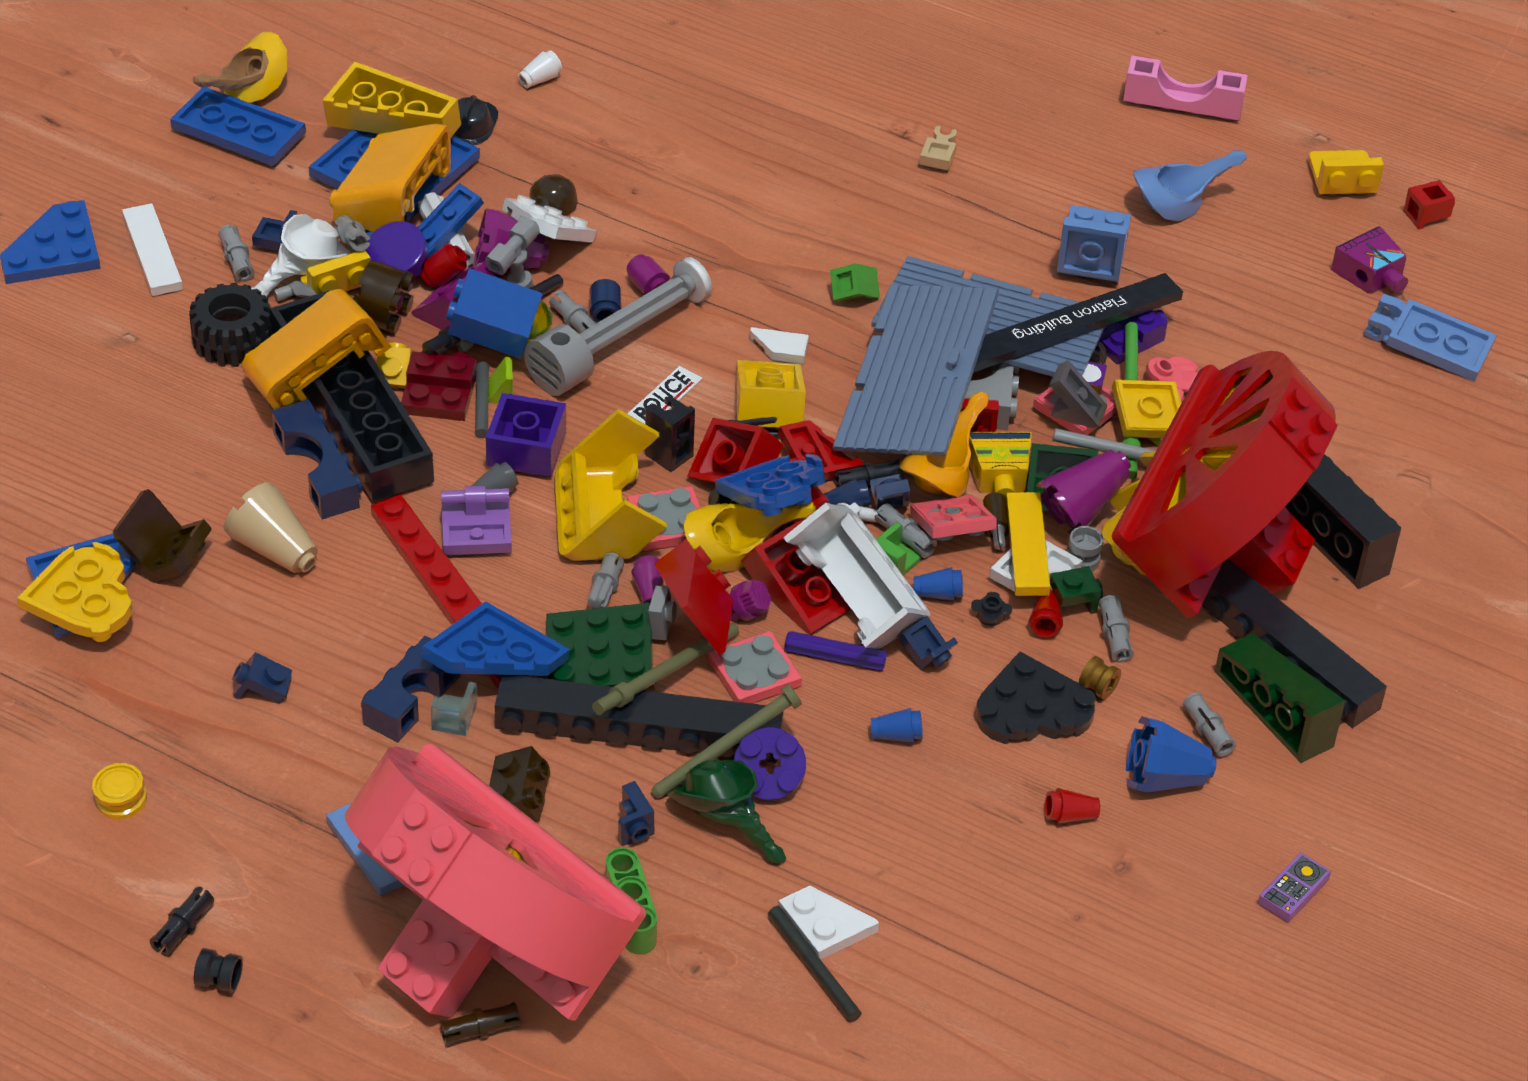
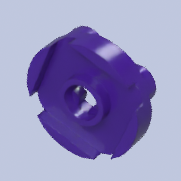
M767 727L755 730L742 739L735 753L734 760L744 762L755 772L758 787L752 795L762 800H779L787 797L792 791L797 789L806 773V756L802 746L793 735L779 728ZM766 754H773L774 759L781 762L780 767L774 768L773 774H767L766 768L760 767V761L766 760Z

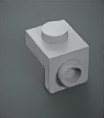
M655 586L648 609L652 639L666 640L671 622H674L676 618L677 605L675 601H671L670 589L667 586Z

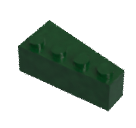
M1253 633L1219 649L1215 673L1300 763L1334 747L1345 705L1343 698Z

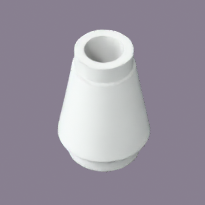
M542 51L517 74L521 85L528 89L531 86L558 77L559 72L562 71V64L553 51Z

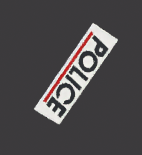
M679 366L627 414L645 424L646 407L653 403L660 406L663 410H669L671 407L664 403L665 397H673L679 401L702 377Z

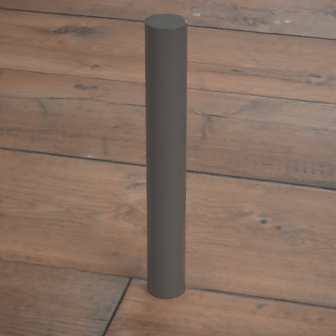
M479 362L476 365L475 436L486 438L488 432L489 364Z

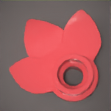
M1174 356L1169 359L1154 357L1146 366V376L1149 381L1176 382L1180 400H1182L1184 392H1188L1197 375L1198 365L1192 360L1180 356Z

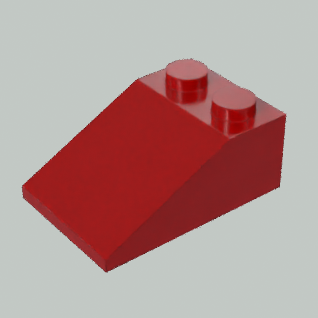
M804 518L754 547L741 562L753 580L762 581L766 585L768 593H770L769 597L772 598L771 601L810 635L847 613L851 608L823 570L814 564L807 566L796 552L799 548L798 545L787 543L783 538L806 519Z
M685 539L655 562L654 566L682 610L717 653L722 655L726 652L734 601L727 591L731 584L720 569H717L715 572L710 569L708 565L712 560L700 545L694 549L690 542Z

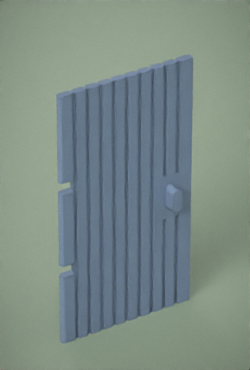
M910 256L906 257L892 283L900 286L930 285L931 287L998 288V298L986 334L1079 303L1044 292L1041 293L1039 298L1031 297L1033 289L977 274H972L970 280L962 278L964 275L962 270ZM884 300L871 322V327L875 328ZM1105 327L1002 363L1053 377L1058 365L1069 360L1083 376Z
M891 284L874 328L876 333H883V335H873L871 337L855 382L856 387L864 388L863 392L860 390L852 391L832 449L835 451L847 450L849 452L868 451L869 453L890 452L891 454L946 456L998 298L999 289L994 287L963 288L962 286L931 287L930 285L900 286L898 284Z

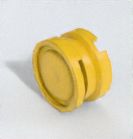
M114 763L104 767L96 774L93 779L92 790L98 810L104 816L112 819H126L135 816L143 810L146 805L147 792L141 771L127 763Z

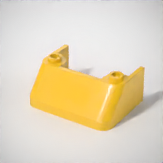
M617 409L566 454L559 462L555 471L558 549L561 555L572 561L602 560L607 553L618 554L616 559L620 557L630 559L638 555L648 543L667 528V523L622 499V489L627 484L632 483L638 476V455L659 437V432L620 409Z

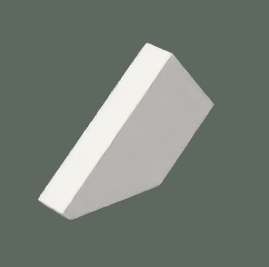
M751 327L750 339L753 342H758L765 349L764 353L771 360L804 364L809 335Z

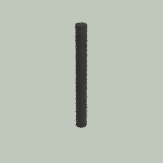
M780 906L770 909L768 916L846 1018L850 1022L856 1021L862 1014L860 1009Z

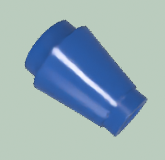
M953 567L914 576V591L918 596L955 601V597H963L962 570H953Z
M907 708L878 716L877 718H871L872 738L914 743V739H923L921 711H912V708Z

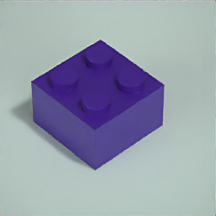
M502 393L486 435V466L492 467L495 463L500 465L506 462L513 471L551 477L566 434V403Z

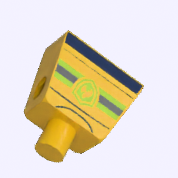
M970 432L969 447L971 457L969 467L978 491L982 493L998 492L1006 497L1007 493L1025 491L1031 447V432Z

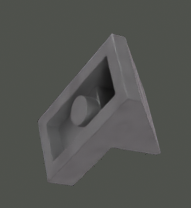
M1069 360L1060 363L1050 383L1056 395L1059 396L1051 416L1090 428L1098 427L1108 405Z

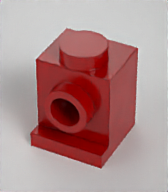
M1440 180L1408 188L1403 212L1418 230L1423 229L1426 223L1451 217L1455 205V197Z

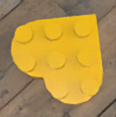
M92 542L93 547H83L74 550V546H71L59 554L17 597L18 607L72 633L91 637L97 642L107 641L112 633L126 625L133 613L132 601L128 596L127 588L122 584L125 579L124 565L120 560L119 553L109 545Z

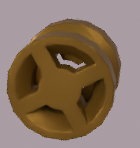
M1094 656L1084 667L1079 678V684L1086 689L1091 688L1095 690L1098 697L1106 699L1115 690L1121 677V669L1116 666L1109 667L1104 664L1102 658Z

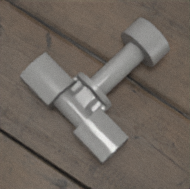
M523 216L509 231L510 240L505 245L498 243L485 258L487 268L490 271L503 275L511 267V273L507 277L508 282L526 288L534 286L532 275L529 271L524 270L523 262L527 259L526 248L540 233L537 222Z

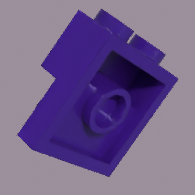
M1151 310L1106 326L1096 347L1115 364L1125 361V325L1129 322H1134L1138 325V354L1165 341L1168 322L1162 310Z

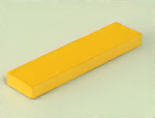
M1040 492L1007 493L1006 504L1015 596H1049L1050 580Z

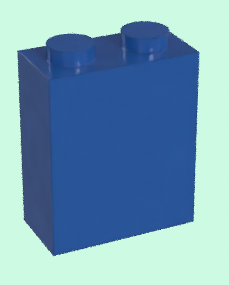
M469 268L466 279H459L453 297L457 298L458 302L451 301L445 318L451 321L447 334L521 359L543 293Z

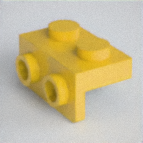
M366 250L358 251L307 268V275L302 276L300 281L308 284L317 294L335 289H343L346 292L361 287L362 285L358 284L365 267L370 262V256Z

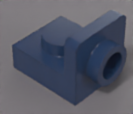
M901 474L872 479L870 481V489L876 510L886 503H889L894 509L909 506L910 487L908 479L903 480Z
M636 781L623 785L622 802H619L622 818L618 820V840L622 846L633 842H641L647 837L654 835L655 827L654 810Z

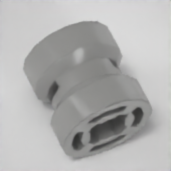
M1080 526L1075 528L1070 534L1068 553L1083 560L1082 567L1089 566L1092 572L1095 571L1100 564L1103 535L1094 527Z

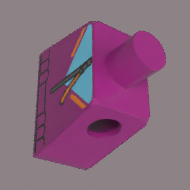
M1380 226L1336 246L1331 270L1366 293H1374L1386 286L1395 293H1400L1408 284V279L1403 275L1406 254Z

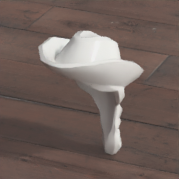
M307 214L293 215L283 225L282 244L280 245L277 259L264 275L262 281L251 289L257 288L261 291L262 295L267 297L268 293L283 279L296 274L307 275V268L351 253L338 242L339 233L326 221L313 219Z

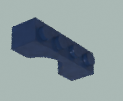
M309 399L272 410L274 435L285 455L305 456L319 464L316 469L308 474L310 499L321 519L323 520L360 508L359 494L363 492L361 480L357 474L351 473L349 460L344 452H339L334 433L326 430L322 412L320 410L315 411Z

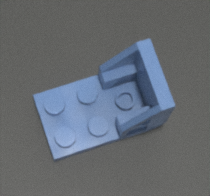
M1071 205L1069 217L1064 218L1057 273L1119 283L1131 214Z

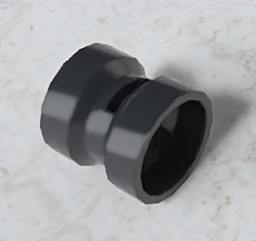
M202 948L194 968V984L206 988L210 985H217L221 991L235 992L242 974V956L229 953L223 957L218 955L216 950Z

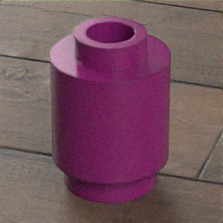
M643 254L633 257L626 268L629 280L644 295L670 280V276L653 258Z

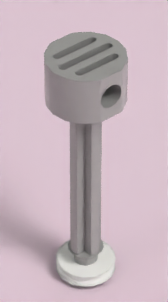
M685 257L674 265L671 280L579 334L569 325L559 324L529 342L525 347V363L535 383L548 394L560 396L592 376L594 371L592 354L682 300L701 303L704 299L709 298L713 290L708 272L698 260L692 257Z

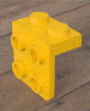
M1364 150L1312 151L1309 153L1308 159L1319 194L1378 193L1384 168L1382 157L1369 158L1368 153Z

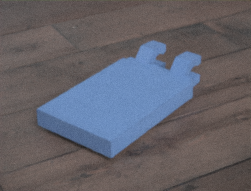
M1383 294L1379 300L1378 308L1372 313L1364 332L1365 336L1376 342L1383 340V342H1386V345L1471 381H1475L1497 336L1411 299L1405 304L1401 299Z

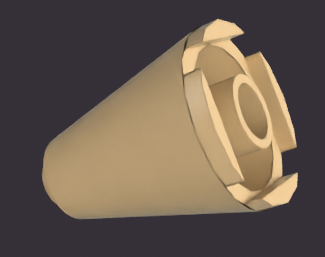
M269 482L256 485L241 497L245 503L239 510L233 506L224 522V531L230 538L293 573L307 572L315 565L317 561V547L279 489L274 485L272 486Z

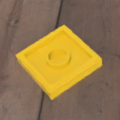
M1114 380L1112 384L1123 436L1163 438L1181 405L1176 382Z

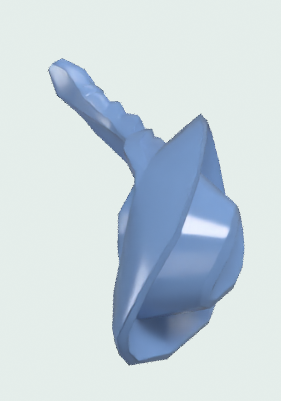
M1234 150L1222 158H1216L1200 166L1186 163L1167 164L1133 171V175L1142 192L1143 199L1149 207L1159 213L1164 219L1182 221L1195 215L1202 205L1201 195L1206 187L1223 172L1243 163L1247 159V155L1243 150Z

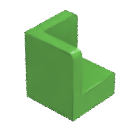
M854 263L830 270L833 301L843 302L858 297L870 299L880 297L877 268Z
M896 522L876 540L904 576L920 562L921 556L901 543L903 526Z

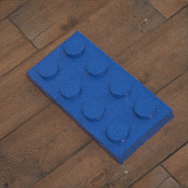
M202 87L170 119L172 129L274 166L306 133L305 123L208 87Z

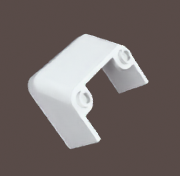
M825 503L783 537L787 543L798 545L799 548L796 552L807 566L814 564L823 570L859 618L858 626L860 629L857 631V634L866 648L880 649L897 639V636L908 627L926 616H931L926 605L862 520L851 509Z

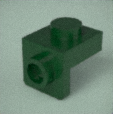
M1089 566L1051 573L1050 586L1061 607L1085 603L1090 613L1097 612L1099 600L1103 597V587L1101 581L1098 578L1095 579Z

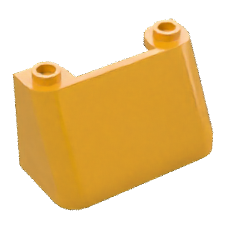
M434 123L380 133L376 138H372L367 150L339 186L338 190L335 189L331 194L330 207L333 208V221H336L339 216L348 215L354 221L359 222L365 230L372 232L388 223L404 221L406 212H413L414 196L432 172L435 176L445 178L451 170V132L449 126Z
M335 289L327 292L322 298L254 350L248 352L242 361L241 367L248 379L273 410L298 403L299 399L300 401L306 400L307 397L301 390L350 352L354 351L361 358L365 355L363 351L370 350L379 357L390 349L391 346L372 318L343 289Z

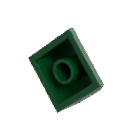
M1032 443L1026 492H1040L1041 494L1044 492L1043 488L1037 489L1036 485L1042 479L1097 456L1099 450ZM1041 500L1042 511L1049 512Z

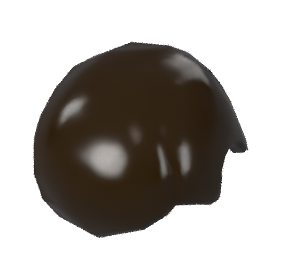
M560 174L544 175L535 181L530 188L529 195L531 199L536 201L535 205L542 207L546 205L562 211L561 215L563 216L570 214L577 207L578 199L573 182Z

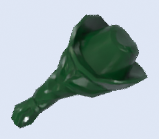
M717 759L706 760L691 768L686 773V782L667 794L674 802L691 809L697 815H702L719 824L736 826L752 844L762 850L769 861L779 865L786 860L783 849L775 844L770 834L766 831V827L761 824L760 815L755 811V803L751 795L757 789L758 783L755 772L744 762L726 759L721 761Z

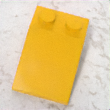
M737 360V420L776 417V423L759 426L775 427L777 431H779L780 426L804 420L806 389L801 364Z

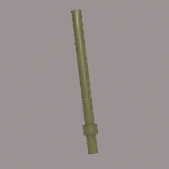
M730 623L727 641L739 634V629L734 623ZM704 638L630 682L617 684L609 690L606 696L592 704L594 712L602 715L615 706L622 707L634 699V695L713 650V646Z

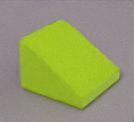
M505 357L489 378V403H498L502 393L513 394L512 359L510 357Z

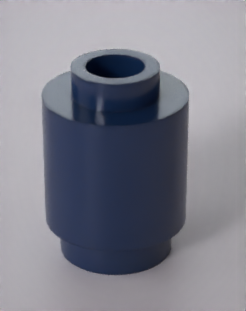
M600 279L590 286V314L596 323L622 309L621 288L617 282L610 279Z

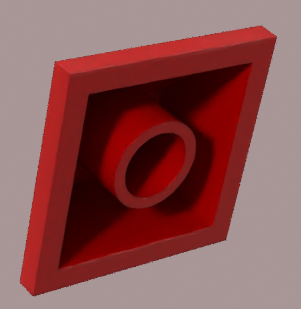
M712 418L687 477L692 480L715 484V480L778 458L783 444L763 427Z

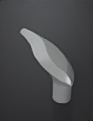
M293 281L286 286L273 290L278 302L293 296L306 298L317 294L308 284L302 281Z

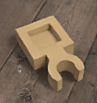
M936 126L934 137H927L920 154L919 164L935 169L949 170L956 152L957 130L952 129L950 134L944 135L941 134V126Z

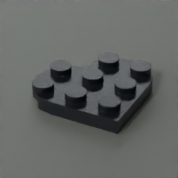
M1019 652L981 693L976 705V717L980 722V730L990 739L1003 744H1008L1009 739L1021 740L1026 738V742H1029L1039 734L1052 739H1057L1058 735H1070L1075 733V737H1078L1089 729L1094 719L1096 696L1091 690L1086 689L1078 682Z

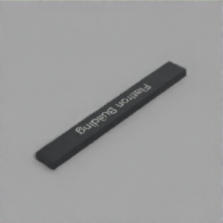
M1166 273L986 334L973 372L1182 300L1183 290Z

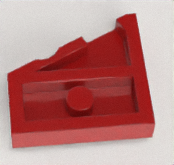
M807 420L780 426L778 436L790 459L806 460V454L819 456L823 462L825 480L833 479L835 471L862 467L863 462L858 457L852 460L842 451L833 450L832 447L835 439L825 435L822 429L812 421Z

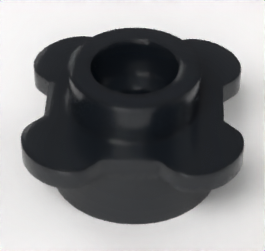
M988 592L984 598L973 600L971 603V609L977 612L978 620L988 626L1002 623L1004 616H1009L1012 613V606L1002 601L1000 594L997 592Z

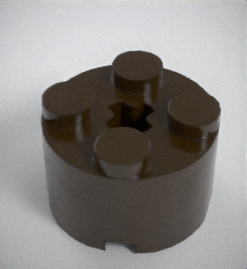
M371 260L359 279L358 284L362 285L359 295L354 294L353 300L372 318L379 329L396 334L401 323V313H408L411 309L414 296L410 295L409 292L414 285L416 275L383 262Z

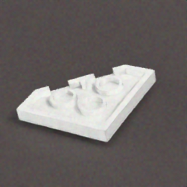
M518 195L517 199L505 198L502 206L504 212L510 213L511 217L517 221L523 216L536 221L540 233L559 240L592 243L595 239L597 231L587 227L588 221L574 216L570 218L561 215V210L546 205L544 207L535 205V200L522 195Z

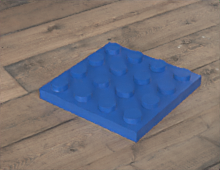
M351 130L309 166V176L338 189L367 150L371 139L376 138L378 134ZM452 136L450 172L445 178L435 176L432 172L414 196L413 212H406L404 221L408 222L419 212L418 202L424 198L425 194L435 192L437 195L440 194L480 158V148Z

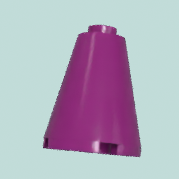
M1109 450L1042 479L1037 483L1036 488H1043L1044 492L1040 494L1042 502L1060 525L1066 522L1072 528L1067 531L1071 534V531L1075 528L1091 524L1129 479V469L1132 466L1122 452L1115 453L1113 450Z

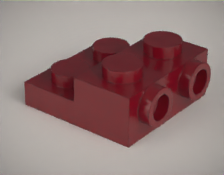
M423 350L421 352L412 351L406 371V386L401 400L407 413L413 416L465 421L476 382V358H470L469 355L463 352H457L450 356L438 354L436 351L429 355Z

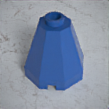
M1141 716L1138 723L1144 724L1142 730L1135 728L1131 734L1126 759V771H1133L1134 780L1126 778L1128 787L1145 792L1204 785L1208 777H1213L1217 762L1216 757L1212 756V749L1163 721Z

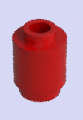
M446 244L424 261L420 274L424 281L432 288L446 285L467 268V256L459 246Z

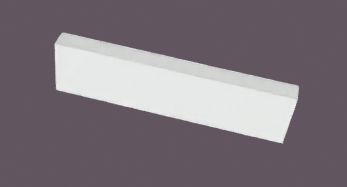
M153 204L122 209L123 219L151 296L183 290L182 280Z

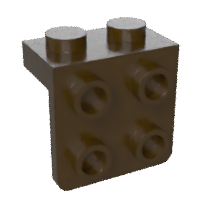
M147 489L141 491L114 528L113 536L154 583L171 577L176 579L184 575L190 567L188 563L193 556L205 546L206 542L204 540L212 528L204 519L181 526L155 494Z

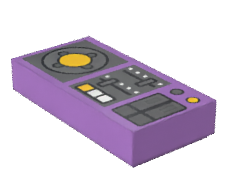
M1300 852L1259 895L1258 904L1289 923L1329 880L1331 871Z

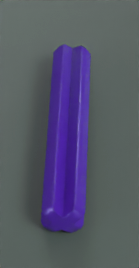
M793 631L788 632L785 640V650L788 652L879 671L884 669L887 660V652L885 650L866 648L857 644Z

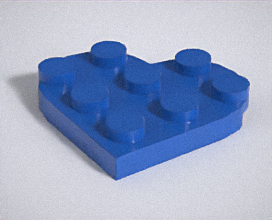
M806 454V460L790 461L789 455L779 457L715 480L717 493L747 508L762 510L764 516L780 514L783 511L782 508L786 506L810 503L812 501L811 487H817L825 483L822 459L812 454Z

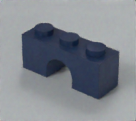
M424 636L415 646H411L405 653L404 658L385 673L383 680L373 690L370 689L366 692L361 701L363 725L398 743L419 721L418 697L412 693L428 692L441 698L460 678V674L447 673L421 658L422 646L429 642L431 638Z

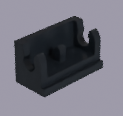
M666 396L664 403L672 407L671 410H663L660 406L653 403L646 407L645 424L658 431L659 437L645 449V455L669 472H673L694 456L695 408L692 406L687 407L675 398Z

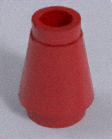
M1050 590L1049 596L1038 597L1029 618V624L1033 632L1043 638L1055 636L1063 627L1060 604L1052 590Z
M1057 788L1055 791H1048L1044 803L1045 817L1047 820H1053L1055 824L1098 819L1100 815L1101 805L1098 797Z

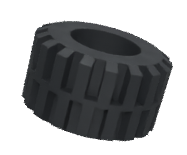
M223 283L215 288L209 287L204 290V294L199 293L195 297V301L191 302L189 316L193 347L197 349V353L201 357L206 356V360L209 362L217 361L219 365H225L226 363H231L232 366L239 365L248 352L254 350L272 336L268 298L262 295L261 291L257 288L251 289V286L246 284L240 286L238 283H230V285H224Z

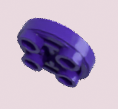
M404 221L391 222L383 225L370 236V240H368L370 245L366 249L370 256V261L383 262L414 273L416 277L421 273V265L427 256L428 247L426 239L418 227Z

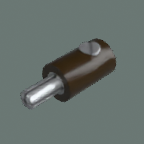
M995 492L984 497L983 506L997 519V529L986 531V534L993 538L994 548L1000 550V546L1001 549L1005 547V536L1009 534L1006 496Z

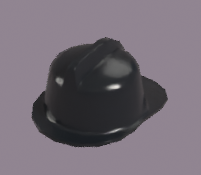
M475 95L459 99L461 126L453 136L473 146L481 144L491 135L498 119V110L489 102L482 101Z

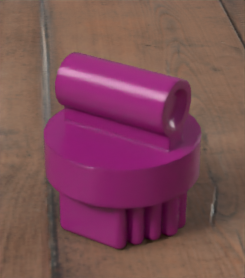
M743 581L732 587L730 595L734 601L730 621H738L739 617L745 621H751L768 611L772 598L769 597L770 593H768V589L762 581Z

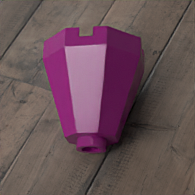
M488 208L484 210L478 234L479 242L475 250L474 266L483 261L485 262V258L498 243L505 245L510 240L509 231L518 222L517 220L498 210ZM540 233L526 248L527 259L523 262L524 269L538 268L541 262L547 261L549 244L544 243L545 236Z

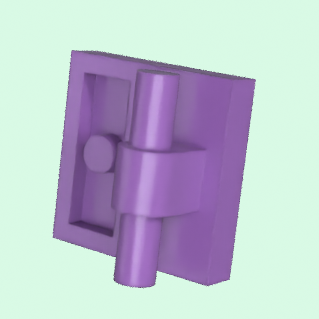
M465 486V490L441 491L443 552L446 555L512 553L509 488L485 489V486Z

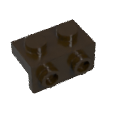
M533 746L495 756L489 786L534 822H539L542 807L545 803L547 782L550 777L549 764Z

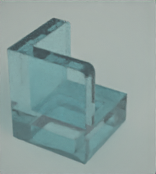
M468 683L463 698L451 695L434 696L431 704L432 730L462 736L467 735L477 707V683Z

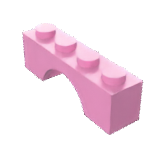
M1131 56L1123 101L1186 111L1193 114L1216 116L1223 119L1240 120L1248 75L1218 70L1206 82L1186 84L1169 76L1164 70L1161 60Z

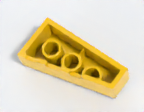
M355 61L322 100L327 126L380 134L438 123L449 126L452 137L461 126L457 98Z

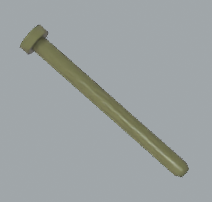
M789 684L780 689L783 693L655 784L651 790L655 797L662 798L686 781V773L691 768L706 760L717 759L741 742L744 737L758 730L788 707L792 706L796 709L802 705L795 691Z

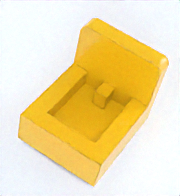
M392 342L389 343L390 349L381 356H377V365L392 388L405 389L406 371L412 350L407 348L405 344Z

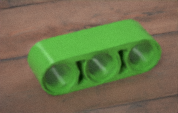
M625 847L613 849L606 857V878L646 910L645 918L625 948L637 955L651 952L657 943L656 910L636 852Z

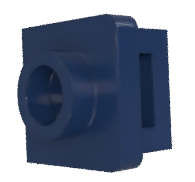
M290 210L284 221L262 217L252 235L253 246L279 251L282 244L283 225L293 215H297V211Z
M928 616L908 627L897 636L920 670L930 664L937 668L952 657L949 651L958 644L955 638L946 642Z
M255 652L246 663L240 662L232 677V681L236 682L233 696L240 698L247 689H250L280 703L286 697L292 670Z

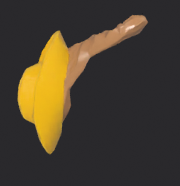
M263 31L249 40L238 53L233 55L231 61L220 70L219 77L201 74L193 77V83L199 87L213 86L224 89V94L248 103L262 100L280 86L287 72V49L278 34Z

